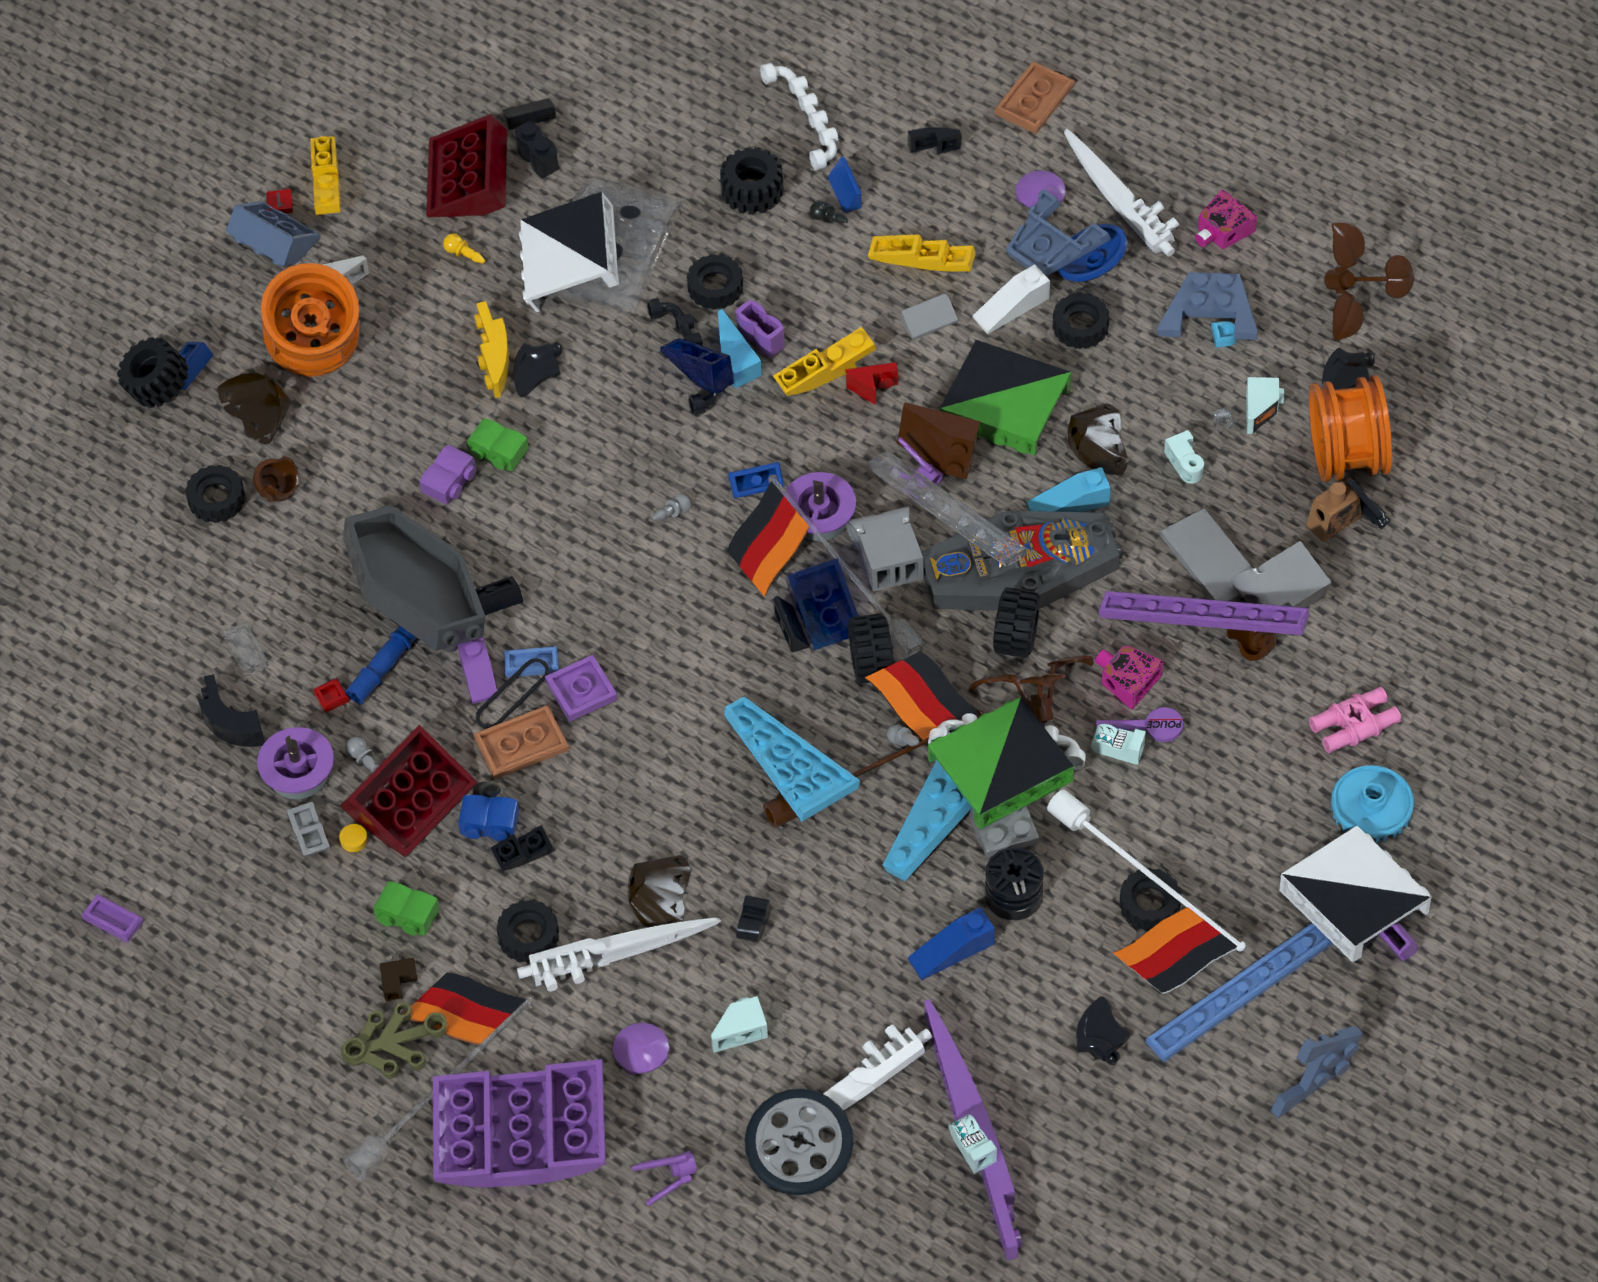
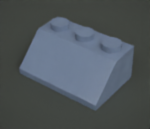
M264 201L235 205L225 231L232 235L236 242L251 246L255 253L273 259L272 262L281 267L297 264L321 236L320 233L287 214L274 209Z

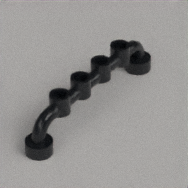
M658 298L647 300V310L651 320L662 318L663 312H669L674 316L676 328L683 336L685 348L691 354L695 370H698L702 387L707 391V395L703 398L700 393L690 395L688 397L689 407L694 416L705 413V407L712 405L716 401L718 395L716 386L720 385L717 371L709 372L707 368L711 366L709 353L707 351L700 352L699 348L703 347L700 333L692 334L691 329L694 328V320L691 313L684 315L683 311L676 304L660 302Z

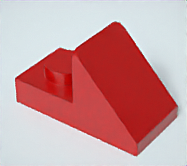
M896 362L845 369L846 388L875 405V388L886 389L898 385Z

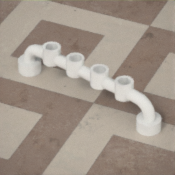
M772 63L761 65L760 74L765 84L776 82L777 76H783L789 82L790 91L792 94H796L801 110L807 113L811 127L816 129L821 144L827 148L826 152H823L822 149L810 152L811 165L815 171L826 168L827 162L836 155L837 147L835 142L838 141V134L834 127L826 128L825 125L828 124L826 112L824 110L816 111L815 108L818 107L816 95L814 93L806 94L805 90H808L806 78L804 76L797 77L792 70L786 67H774Z
M965 714L962 716V720L942 722L937 728L930 731L928 744L938 737L950 734L949 731L955 730L961 725H967L977 720V716ZM1045 726L1044 728L1057 745L1067 748L1064 754L1074 766V770L1082 769L1085 766L1086 754L1080 749L1077 742L1070 737L1058 735L1059 730L1055 726Z

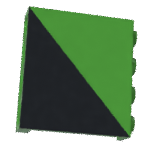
M976 340L947 393L940 411L980 421L978 437L991 440L996 445L1012 447L1023 454L1036 455L1037 441L1061 394H1067L1071 387V371Z
M1021 697L1014 701L1006 702L991 713H985L977 720L967 725H961L952 733L944 737H938L928 744L929 762L937 760L974 810V823L979 830L1073 782L1074 766Z

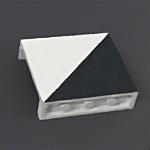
M602 191L520 220L521 230L519 231V237L522 242L520 257L524 269L521 271V275L525 285L523 298L526 304H530L536 312H540V297L598 277H602L609 287L619 285L613 205Z
M1358 826L1283 872L1279 891L1352 962L1361 958L1364 943L1416 909L1427 915L1431 902L1428 890L1413 880L1406 869L1401 868L1387 851H1383L1374 842L1373 838L1368 833H1364Z

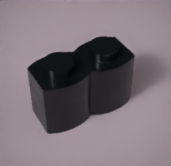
M527 121L514 129L517 152L524 160L530 162L533 171L537 175L545 178L559 170L556 146L550 139L543 136L541 129L535 123Z

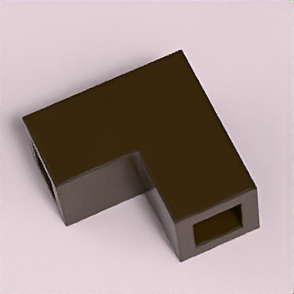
M414 958L379 963L385 1001L403 999L401 983L418 981Z

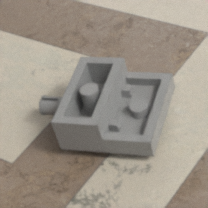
M1027 806L981 830L974 823L973 808L969 811V819L977 839L981 842L986 858L993 856L999 850L1009 847L1024 848L1039 843V836Z

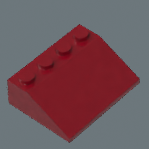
M492 114L429 138L426 216L428 218L480 216L505 208L507 129Z
M418 725L339 806L358 825H361L376 838L406 857L466 795L477 781L421 725Z

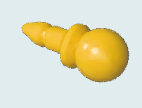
M451 233L444 238L443 247L447 252L456 253L458 257H461L463 254V256L474 262L485 263V259L481 254L468 247V242L462 241L459 235Z

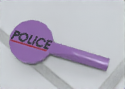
M1166 707L1157 708L1150 712L1146 720H1096V728L1100 724H1109L1117 729L1135 731V729L1146 730L1152 739L1159 742L1173 741L1180 736L1183 730L1182 716L1172 708Z

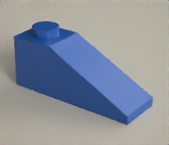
M980 907L956 919L912 953L908 960L920 979L924 980L994 945L995 928Z

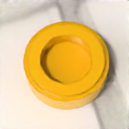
M358 824L345 826L339 835L341 846L348 852L361 851L368 842L365 828Z

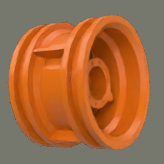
M305 263L283 270L268 284L261 302L263 341L267 352L279 366L295 375L306 377L321 376L342 367L352 357L358 345L360 335L359 304L356 292L346 277L326 265ZM304 294L310 296V298H305L302 300L300 297ZM332 302L335 307L328 309L325 303ZM287 310L290 316L283 317L281 313ZM340 329L338 333H333L331 330ZM294 337H296V339H295L294 341H288V340H287V338H294ZM316 340L319 347H311L312 341Z
M1378 375L1370 376L1369 382H1367L1365 377L1357 378L1356 385L1353 388L1335 390L1330 381L1324 382L1322 388H1320L1318 383L1310 384L1309 419L1311 438L1318 473L1322 482H1330L1331 476L1337 481L1343 480L1345 470L1366 468L1369 476H1376L1378 470L1384 475L1390 474L1392 467L1391 429L1385 393Z

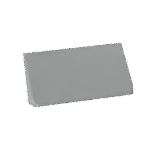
M946 293L901 311V323L912 340L958 322V318Z

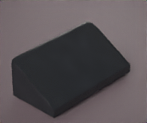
M550 98L502 110L509 130L515 129L527 121L539 123L556 118L555 106Z
M513 576L475 589L485 616L523 603L520 587Z
M779 596L774 597V614L790 652L793 653L809 648L810 644L794 607Z

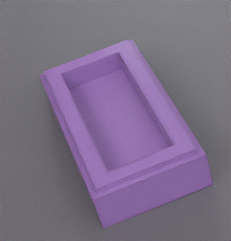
M98 894L81 915L83 920L127 943L144 922L142 917Z

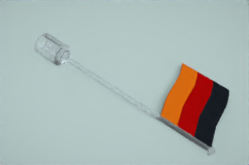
M769 476L768 482L770 484L758 506L736 531L727 549V552L762 595L766 597L774 579L797 552L810 528L879 613L884 614L888 622L892 645L903 659L922 651L926 643L906 619L892 620L777 481L778 476Z
M446 973L411 1006L413 1015L409 1020L424 1024L429 1014L434 1012L441 1013L445 1016L448 1023V1030L445 1035L479 1045L448 1075L458 1074L529 1005L533 1006L534 999L530 996L523 999L501 993L469 977ZM435 1025L433 1029L439 1030L442 1025ZM433 1090L383 1138L368 1135L343 1159L345 1166L354 1176L364 1180L388 1157L386 1142L433 1098Z

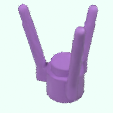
M902 437L898 438V441L921 464L916 471L918 480L892 469L889 473L917 486L921 491L925 487L930 490L935 488L941 482L943 473L932 464H928Z
M691 1151L632 1166V1170L637 1171L669 1165L673 1177L679 1176L678 1180L648 1199L646 1205L653 1204L682 1184L692 1181L690 1175L697 1173V1167Z

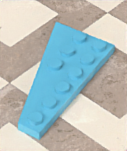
M742 697L725 707L724 716L801 822L859 789L860 780L746 697Z
M937 760L883 863V867L887 872L903 881L909 878L972 808Z

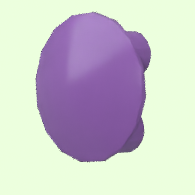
M1033 171L1025 174L1018 181L1016 199L1028 208H1031V206L1036 205L1039 200L1038 195L1044 189L1061 202L1066 194L1065 184L1054 173Z
M631 1024L622 1029L615 1037L613 1044L614 1058L628 1074L635 1075L637 1073L651 1072L664 1065L668 1059V1039L661 1029L652 1024Z

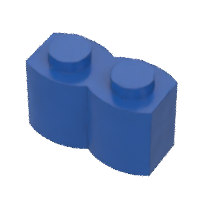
M463 796L458 823L460 834L470 839L489 836L496 841H503L513 834L515 835L519 815L518 801L507 797Z

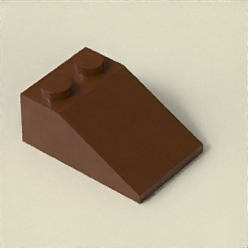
M904 402L898 438L902 437L928 464H932L941 473L967 480L974 458L980 421ZM897 439V444L904 448V446Z

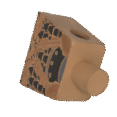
M1345 482L1333 483L1330 489L1313 500L1306 526L1322 542H1325L1362 517L1360 498Z

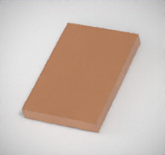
M1032 61L994 109V114L1037 134L1075 86V81Z
M549 705L473 734L494 780L569 751V745Z

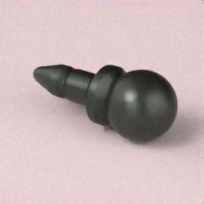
M816 201L810 207V215L816 220H822L826 223L829 220L839 224L848 223V219L843 214L836 212L833 206L828 205L824 201Z
M479 782L473 788V795L493 798L500 793L501 788L491 782Z

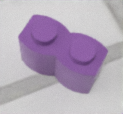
M748 300L736 309L738 331L745 340L754 343L760 353L772 358L785 348L783 325L775 317L767 315L760 304Z
M450 445L445 446L435 462L425 471L420 479L421 492L446 505L452 499L456 500L462 492V486L467 480L471 481L476 474L477 468L474 457Z

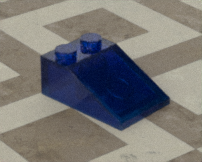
M838 558L787 575L785 579L787 587L814 651L849 639V619L851 617H858V613Z

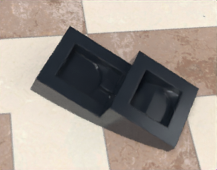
M943 127L909 130L908 147L911 153L935 147L937 155L961 149V132L957 129Z

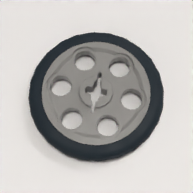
M802 1088L785 1090L774 1094L762 1102L753 1113L747 1125L745 1135L746 1156L750 1167L758 1178L777 1191L793 1195L812 1194L825 1189L835 1182L845 1171L851 1159L854 1144L852 1127L842 1108L830 1097L814 1090ZM804 1108L814 1109L816 1112L815 1119L810 1122L803 1121L800 1118L801 1110ZM776 1114H784L788 1118V1123L783 1128H776L771 1122L772 1118ZM822 1129H832L835 1132L834 1140L829 1143L822 1142L819 1138V1133ZM799 1135H802L804 1141L808 1144H801L799 1148H795V1144L791 1139H797ZM773 1140L779 1144V1150L776 1154L768 1155L763 1151V1145L767 1141ZM815 1155L825 1157L827 1160L825 1167L819 1170L814 1169L810 1165L812 1157ZM788 1161L795 1162L799 1167L797 1173L792 1176L784 1174L782 1172L784 1163Z

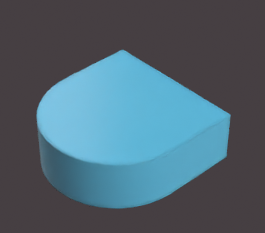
M1228 321L1211 323L1216 348L1231 346L1238 341V339H1234V323Z

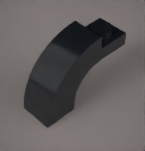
M214 674L204 676L206 687L201 688L204 700L198 702L203 720L209 730L219 739L236 746H263L265 741L257 710L239 712L228 708L220 699Z

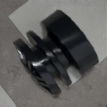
M1009 847L999 850L991 856L986 865L985 900L989 909L995 915L1006 920H1021L1030 917L1040 907L1043 896L1044 869L1040 859L1033 852L1024 848Z

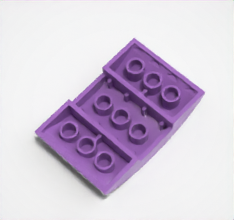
M602 1059L545 1065V1071L491 1076L489 1071L433 1076L434 1181L470 1187L535 1185L575 1177L606 1165Z

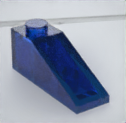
M677 338L660 347L661 353L697 387L708 390L710 393H720L726 387L734 384L730 355L681 338Z

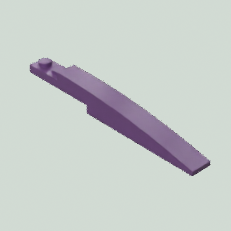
M925 1000L924 1016L928 1030L932 1035L931 1041L954 1121L971 1114L980 1130L984 1132L988 1140H991L997 1148V1162L982 1169L981 1174L1006 1260L1018 1258V1247H1022L1019 1230H1013L1011 1223L1015 1221L1011 1206L1014 1204V1189L1002 1151L985 1107L962 1057L930 1000Z

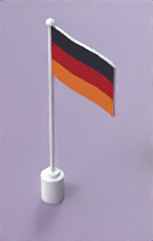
M1065 789L1060 790L1053 796L1047 807L1048 812L1072 831L1081 830L1085 827L1187 907L1159 922L1134 943L1113 952L1117 958L1160 993L1165 994L1184 985L1209 964L1234 950L1243 951L1245 949L1243 941L1240 943L1091 825L1089 823L1090 809Z

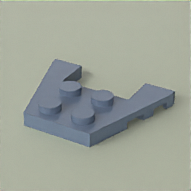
M1042 189L1038 195V202L1035 206H1031L1028 211V219L1024 225H1020L1006 252L1009 257L1025 268L1035 264L1045 276H1048L1107 243L1111 238L1108 232L1092 223L1079 237L1073 240L1045 221L1061 204L1058 198Z
M1189 272L1157 328L1158 336L1181 337L1183 317L1236 318L1234 339H1258L1256 324L1240 274Z
M1356 1026L1335 1031L1333 1034L1335 1037L1328 1038L1324 1034L1317 1038L1318 1042H1314L1311 1038L1304 1041L1297 1058L1303 1065L1308 1064L1299 1084L1278 1095L1271 1109V1112L1278 1119L1336 1075L1340 1076L1350 1067L1349 1061L1352 1055L1359 1049L1358 1043L1363 1035Z

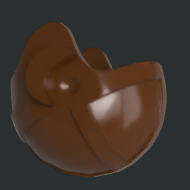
M283 456L282 459H266L260 462L254 470V486L259 495L268 499L269 502H282L289 499L294 494L298 485V472L294 461L289 457Z
M1228 629L1226 633L1227 638L1235 639L1238 642L1242 656L1249 661L1263 659L1277 644L1276 633Z

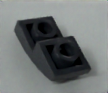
M542 825L519 838L513 834L490 847L502 871L517 868L555 851Z

